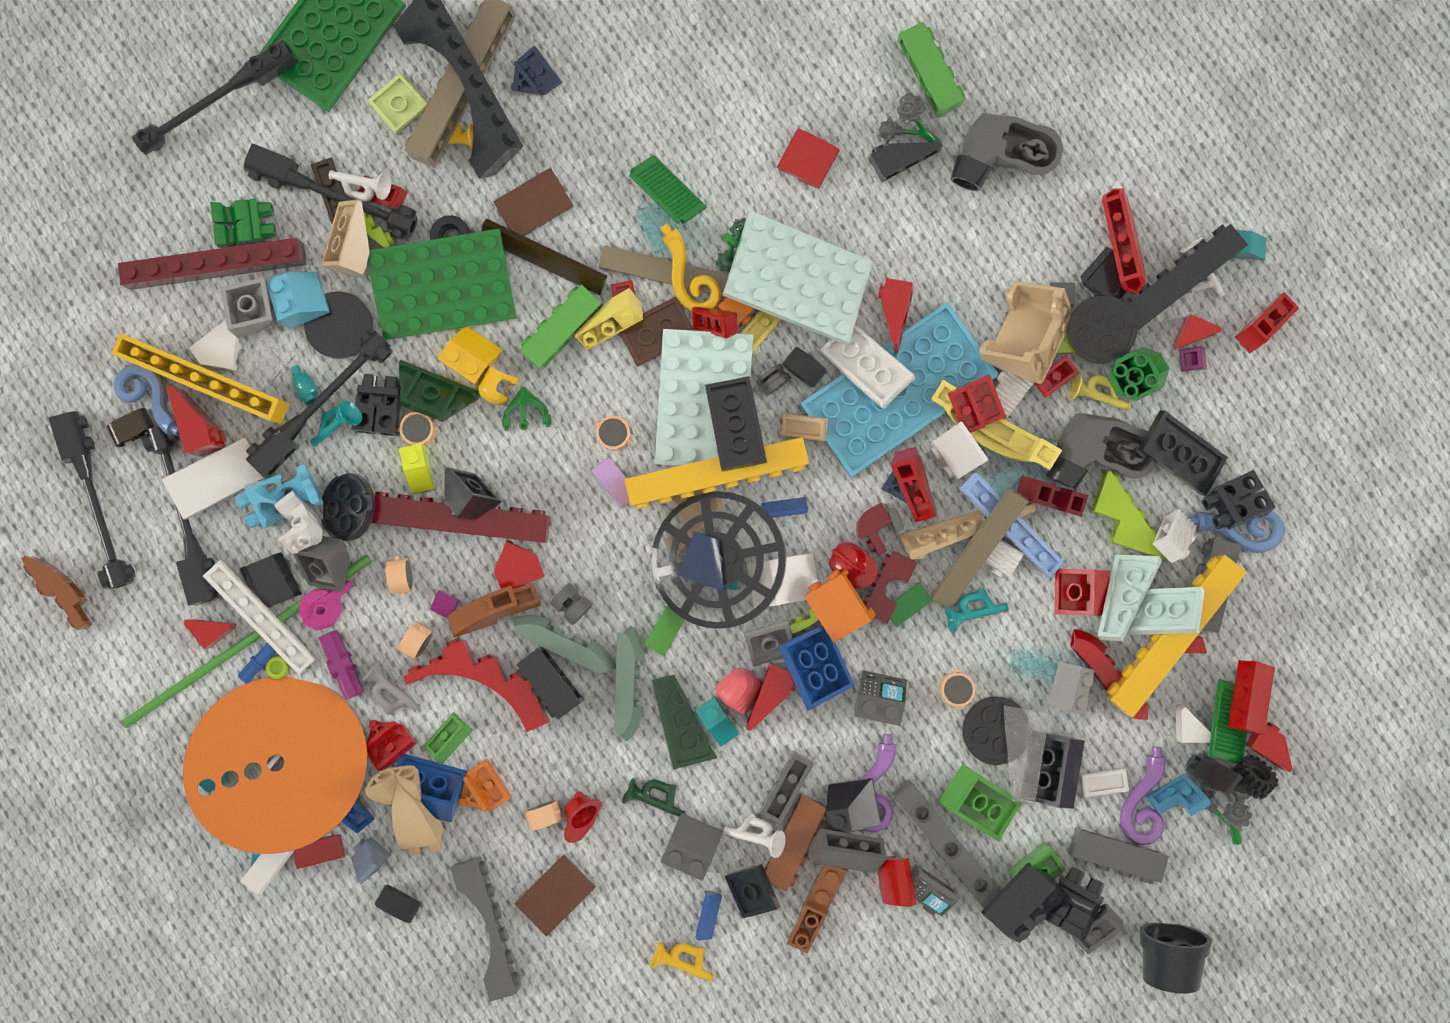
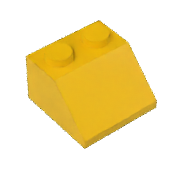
M468 326L464 327L449 340L437 359L479 387L488 367H493L504 350Z

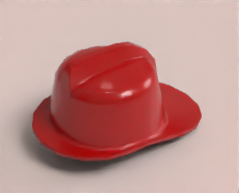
M843 542L838 544L836 549L832 550L829 561L830 569L833 572L837 569L839 572L846 569L848 571L846 576L854 588H865L875 581L878 575L876 561L859 546L851 542Z
M577 791L574 797L566 804L564 813L567 825L564 831V838L567 842H578L587 834L594 825L602 807L600 800L591 799L581 791Z

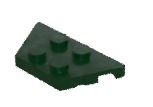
M403 360L399 361L400 405L444 422L477 401L480 397L478 390Z

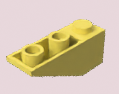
M630 288L621 292L606 302L574 333V336L587 350L643 320L641 301Z

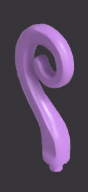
M884 734L883 743H878L875 764L861 779L873 778L875 783L890 769L895 759L897 744L892 743L893 735ZM876 795L878 805L882 806L884 810L883 816L880 818L881 824L862 830L879 832L885 829L892 821V804L882 795Z
M1152 747V755L1147 756L1145 776L1130 792L1121 809L1120 823L1123 833L1132 843L1137 845H1150L1156 842L1164 830V821L1161 814L1159 815L1152 808L1141 809L1137 813L1135 820L1138 825H1143L1147 818H1151L1154 821V826L1150 832L1139 833L1135 830L1132 821L1133 812L1137 804L1160 782L1164 774L1166 757L1162 756L1161 747Z

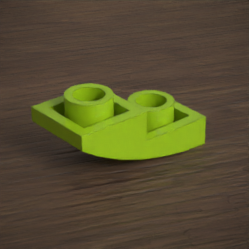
M363 211L367 234L381 247L392 246L395 242L390 232H385L381 227L376 228L377 224L372 215L368 216Z
M812 608L807 609L810 618L806 619L805 615L792 619L793 623L789 624L792 634L809 627L819 620Z

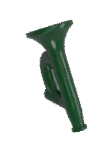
M632 778L628 790L622 798L623 804L632 800H638L680 817L681 813L685 814V810L674 806L677 785L667 784L660 780H649L640 790L635 778ZM658 789L667 793L666 801L653 797L650 791Z

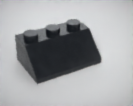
M538 647L516 664L519 668L517 673L524 681L528 680L533 686L531 688L532 693L538 700L543 699L547 704L545 709L552 718L556 716L559 720L584 701L583 697L545 648Z
M1031 730L1020 798L1057 808L1074 809L1085 740Z
M1028 862L981 913L1008 938L1020 943L1028 938L1030 932L1045 920L1046 915L1062 902L1067 893L1050 874Z

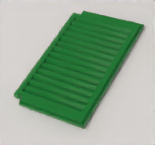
M655 155L630 169L629 177L677 224L680 222L685 224L707 208Z
M1218 679L1208 757L1238 764L1244 758L1247 733L1228 728L1235 683Z

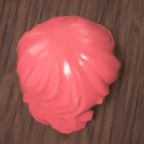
M737 668L718 682L715 688L716 695L728 707L745 715L752 709L753 702L761 687V681L752 671Z

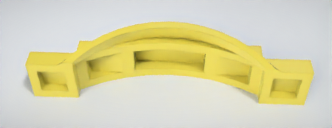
M943 380L931 401L943 407L957 425L959 421L947 394L956 389V387ZM1000 419L985 425V428L970 433L977 443L992 452L1013 460L1035 462L1049 471L1062 452L1061 449L1048 441L1028 433L1005 419Z

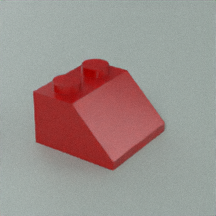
M1058 569L1055 572L1054 614L1102 616L1109 586L1110 571Z

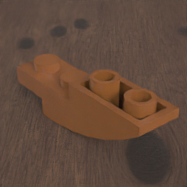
M24 556L21 558L24 563V570L36 582L35 587L37 591L45 597H56V604L61 609H64L68 616L67 621L73 628L85 630L93 625L81 607L88 599L66 574L48 562L34 556Z
M534 583L515 589L508 586L471 601L452 612L447 618L453 637H457L498 624V619L541 606Z
M822 866L795 921L787 941L788 945L808 954L827 916V911L847 873V869Z

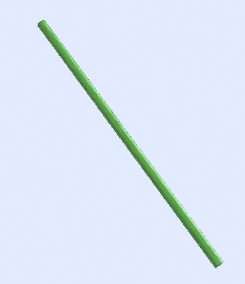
M366 555L349 566L346 579L372 562L370 557ZM302 599L276 617L283 623L300 611L299 602ZM253 631L121 721L122 725L128 728L261 638V636L256 631Z

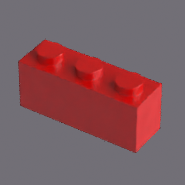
M1238 660L1228 728L1249 734L1265 735L1275 667L1258 661Z

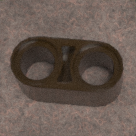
M146 408L134 410L106 426L116 447L125 446L124 443L130 440L133 442L141 438L148 429L155 427Z

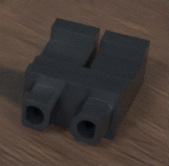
M364 374L362 385H357L355 405L361 412L362 421L358 425H352L351 430L356 433H377L379 435L399 437L398 428L401 410L399 379L394 376H385L384 387H377L378 376Z
M1254 470L1216 486L1201 501L1207 511L1213 508L1217 509L1219 514L1212 518L1216 529L1227 527L1230 530L1258 517L1267 516L1276 508L1267 491H1261L1264 486Z
M1072 867L1066 877L1061 876L1058 884L1067 893L1057 907L1053 908L1046 915L1045 920L1057 927H1061L1060 929L1074 937L1085 940L1100 904L1104 900L1101 894L1105 883L1091 877L1087 887L1080 884L1085 873Z

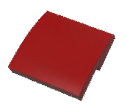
M797 128L777 168L784 173L797 177L801 182L819 189L840 150L829 142Z
M990 374L947 393L959 423L962 421L970 433L985 428V425L1006 417Z
M886 856L887 860L877 870L882 902L888 905L903 907L917 905L909 858Z

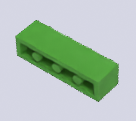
M923 21L899 33L897 41L937 118L961 107L965 95L961 86H957L954 81L955 76L952 68L946 66L943 60L944 53L939 46L937 47L933 41L934 34L931 28L926 27Z
M583 285L579 288H573L567 295L568 299L563 305L559 303L553 309V315L548 320L544 319L537 326L536 329L538 331L532 337L529 335L522 341L520 351L540 371L575 337L574 333L602 307V303Z

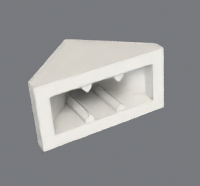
M1179 705L1176 708V741L1182 743H1210L1211 732L1186 707Z

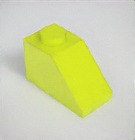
M420 443L399 448L403 471L412 493L416 494L434 490L435 486L426 446Z

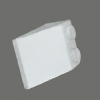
M962 421L930 443L932 446L930 452L936 460L941 459L945 465L943 467L945 474L950 479L953 477L955 481L988 460Z
M813 553L787 557L786 573L782 586L769 607L806 600L804 596L809 591L808 587L818 581ZM778 559L764 561L759 583L769 589L772 588L775 581ZM756 563L746 564L748 576L751 578L754 575ZM753 590L751 594L755 609L765 597Z

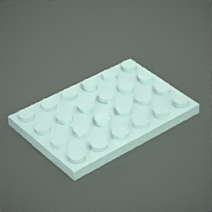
M750 211L723 296L846 345L851 339L873 261Z
M663 329L655 464L681 466L719 457L705 385L747 376L751 378L753 334H735L726 339L705 331Z

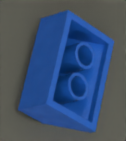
M407 754L402 755L396 767L411 765L417 768L420 777L422 804L436 819L452 822L463 789V778L466 776L467 771Z

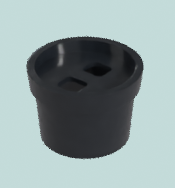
M1148 923L1141 926L1140 944L1143 947L1144 982L1151 987L1171 993L1188 994L1200 990L1205 959L1209 956L1212 945L1211 937L1198 929L1181 924Z

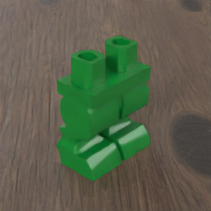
M256 198L235 200L230 207H226L220 202H210L212 222L214 223V239L217 247L227 248L266 242L265 239L277 236L274 223L263 224V217L274 216V208L271 202H259Z

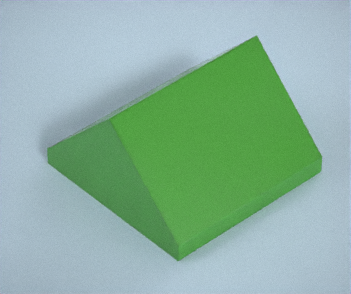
M1045 842L1009 869L1015 877L1029 862L1050 874L1054 879L1066 871L1054 850Z

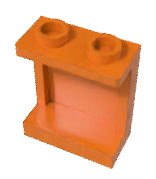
M837 569L826 576L828 580L823 583L820 581L813 583L808 587L809 591L804 596L833 643L871 622L876 616L871 607L869 609L866 608L846 576L848 574L846 569L842 572H839Z

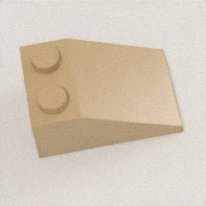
M342 201L338 203L320 266L344 275H363L368 268L367 260L370 252L362 201Z

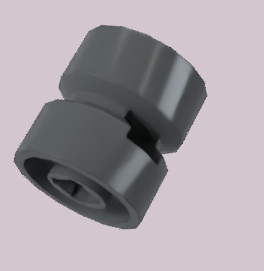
M568 583L552 599L550 604L558 612L563 611L564 618L574 625L593 604L585 596H579V590L571 583ZM572 599L574 602L568 606L566 602Z

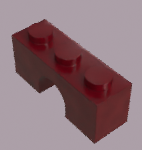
M1023 475L1017 489V493L1026 497L1030 502L1080 517L1083 515L1089 496Z
M895 551L891 555L886 554L881 564L885 568L882 574H878L875 581L871 584V586L875 587L871 596L866 594L863 600L866 608L869 609L871 607L875 612V619L888 624L898 603L886 596L885 587L892 580H900L907 584L918 562Z

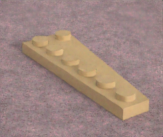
M1029 501L1019 516L1025 517L1035 512V503ZM980 510L901 533L899 534L900 541L911 559H923L927 556V553L974 536L987 517Z

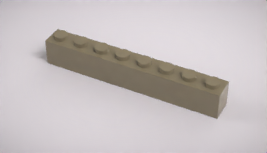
M484 0L479 5L478 13L469 24L468 32L463 39L483 75H485L516 17L511 5L501 0ZM448 63L443 78L438 81L434 95L428 100L426 109L422 117L417 120L416 128L407 139L404 148L412 159L432 168H435L469 105L464 86L450 63Z

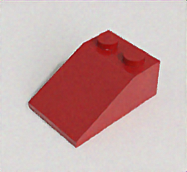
M167 386L168 396L184 452L200 457L225 448L224 443L227 442L224 431L220 430L217 424L186 391L173 386Z
M771 662L769 663L747 720L746 730L751 731L789 696L790 691L795 692L797 687L789 669Z

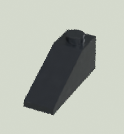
M941 142L890 143L885 147L882 144L871 151L872 154L869 161L882 183L940 152L943 145Z
M1202 753L1194 754L1187 762L1188 768L1186 771L1206 787L1228 796L1243 778L1240 774Z

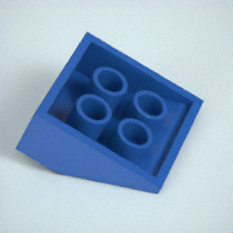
M823 625L808 630L778 646L807 711L855 686L836 643H833Z

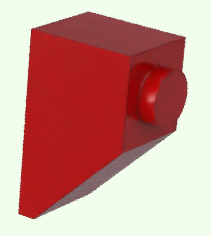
M1267 722L1265 735L1251 734L1245 746L1280 769L1291 772L1293 768L1286 737L1279 733V727Z

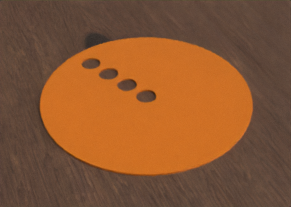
M285 676L280 679L262 678L241 685L224 695L209 708L196 725L190 737L183 764V784L189 806L201 825L211 835L238 850L257 854H278L305 847L333 830L349 813L362 789L367 769V745L364 732L350 706L338 694L322 684ZM273 755H280L284 758L283 768L276 772L269 770L267 767L268 759ZM251 763H257L261 766V775L253 780L246 778L244 774L246 766ZM228 771L236 772L239 777L238 783L231 788L224 787L221 783L223 774ZM205 779L213 780L216 785L215 791L208 796H203L198 791L200 782Z

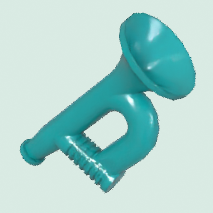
M342 401L339 406L331 408L328 412H322L319 433L310 440L311 445L318 446L319 443L346 423L354 426L358 425L362 421L359 408L352 402Z
M985 588L966 594L959 601L960 612L953 610L950 606L945 608L948 628L951 633H956L958 626L965 621L1009 611L1008 604L994 605ZM982 600L985 606L975 610L968 608L970 602Z

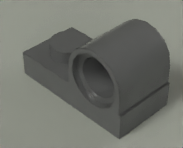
M1103 904L1099 907L1101 910L1096 914L1085 940L1078 939L1072 935L1074 941L1087 954H1090L1123 930V920L1108 904Z

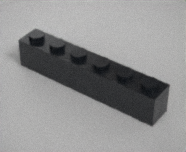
M1223 224L1212 232L1213 238L1207 242L1205 239L1201 240L1193 247L1195 252L1190 256L1182 255L1174 262L1176 266L1172 270L1164 269L1155 276L1158 281L1151 286L1149 283L1145 284L1135 299L1131 300L1129 297L1124 301L1135 315L1138 330L1248 246L1232 224H1229L1227 227Z

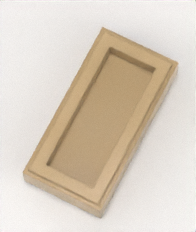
M783 413L781 436L826 441L828 418Z

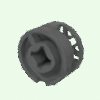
M781 363L771 368L756 381L759 387L762 386L764 389L763 393L766 397L791 379V376L783 371L784 367Z

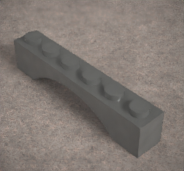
M480 856L456 863L451 867L456 888L477 907L483 916L489 933L490 959L483 979L489 1001L514 995L519 990L521 979L518 971L514 972L512 963H515L512 950L507 949L505 941H508V934L506 928H501L499 919L502 918L499 905H494L492 897L495 896L493 884L487 881L486 875L489 874L487 863L482 861Z

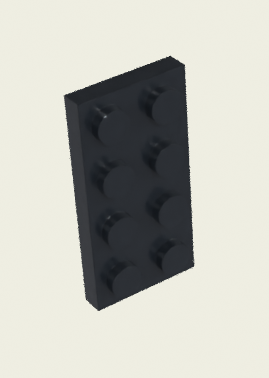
M750 376L706 384L705 389L721 471L767 463Z
M1164 410L1159 411L1138 448L1143 454L1203 496H1207L1228 459L1226 455Z

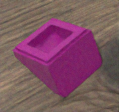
M1205 347L1179 349L1181 372L1207 370Z
M438 590L430 610L448 619L447 616L456 610L461 600L443 590Z

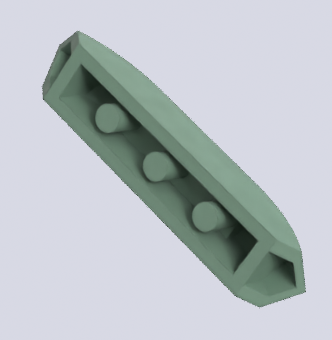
M523 615L513 618L516 634L597 674H602L616 668V664L610 654L592 639L586 647L584 646L585 641L573 636L572 639L563 636L565 631L554 626L549 629L550 619L545 617Z
M632 626L627 628L617 638L614 730L625 741H628L637 730L643 707L634 706V702H639V688H635V679L640 678V665H636V661H644V649L639 635Z

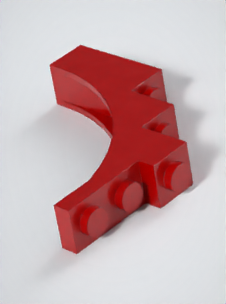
M459 638L447 642V647L442 649L444 659H442L441 655L429 660L430 665L423 668L421 665L408 669L409 674L403 676L406 685L429 675H455L469 678L486 685L503 697L519 716L526 732L550 722L541 699L538 700L532 693L531 688L533 686L528 680L524 681L517 672L510 674V680H507L498 656L491 657L490 654L478 658L479 663L476 664L466 640L460 641Z

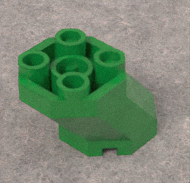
M1142 347L1115 360L1108 380L1116 396L1136 402L1164 387L1169 367L1161 353Z

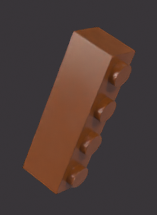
M802 793L783 829L785 834L784 850L778 858L770 856L765 867L770 883L786 892L789 886H794L798 875L795 873L799 865L803 867L807 860L808 854L805 852L810 842L818 834L816 833L818 825H823L827 818L826 805Z

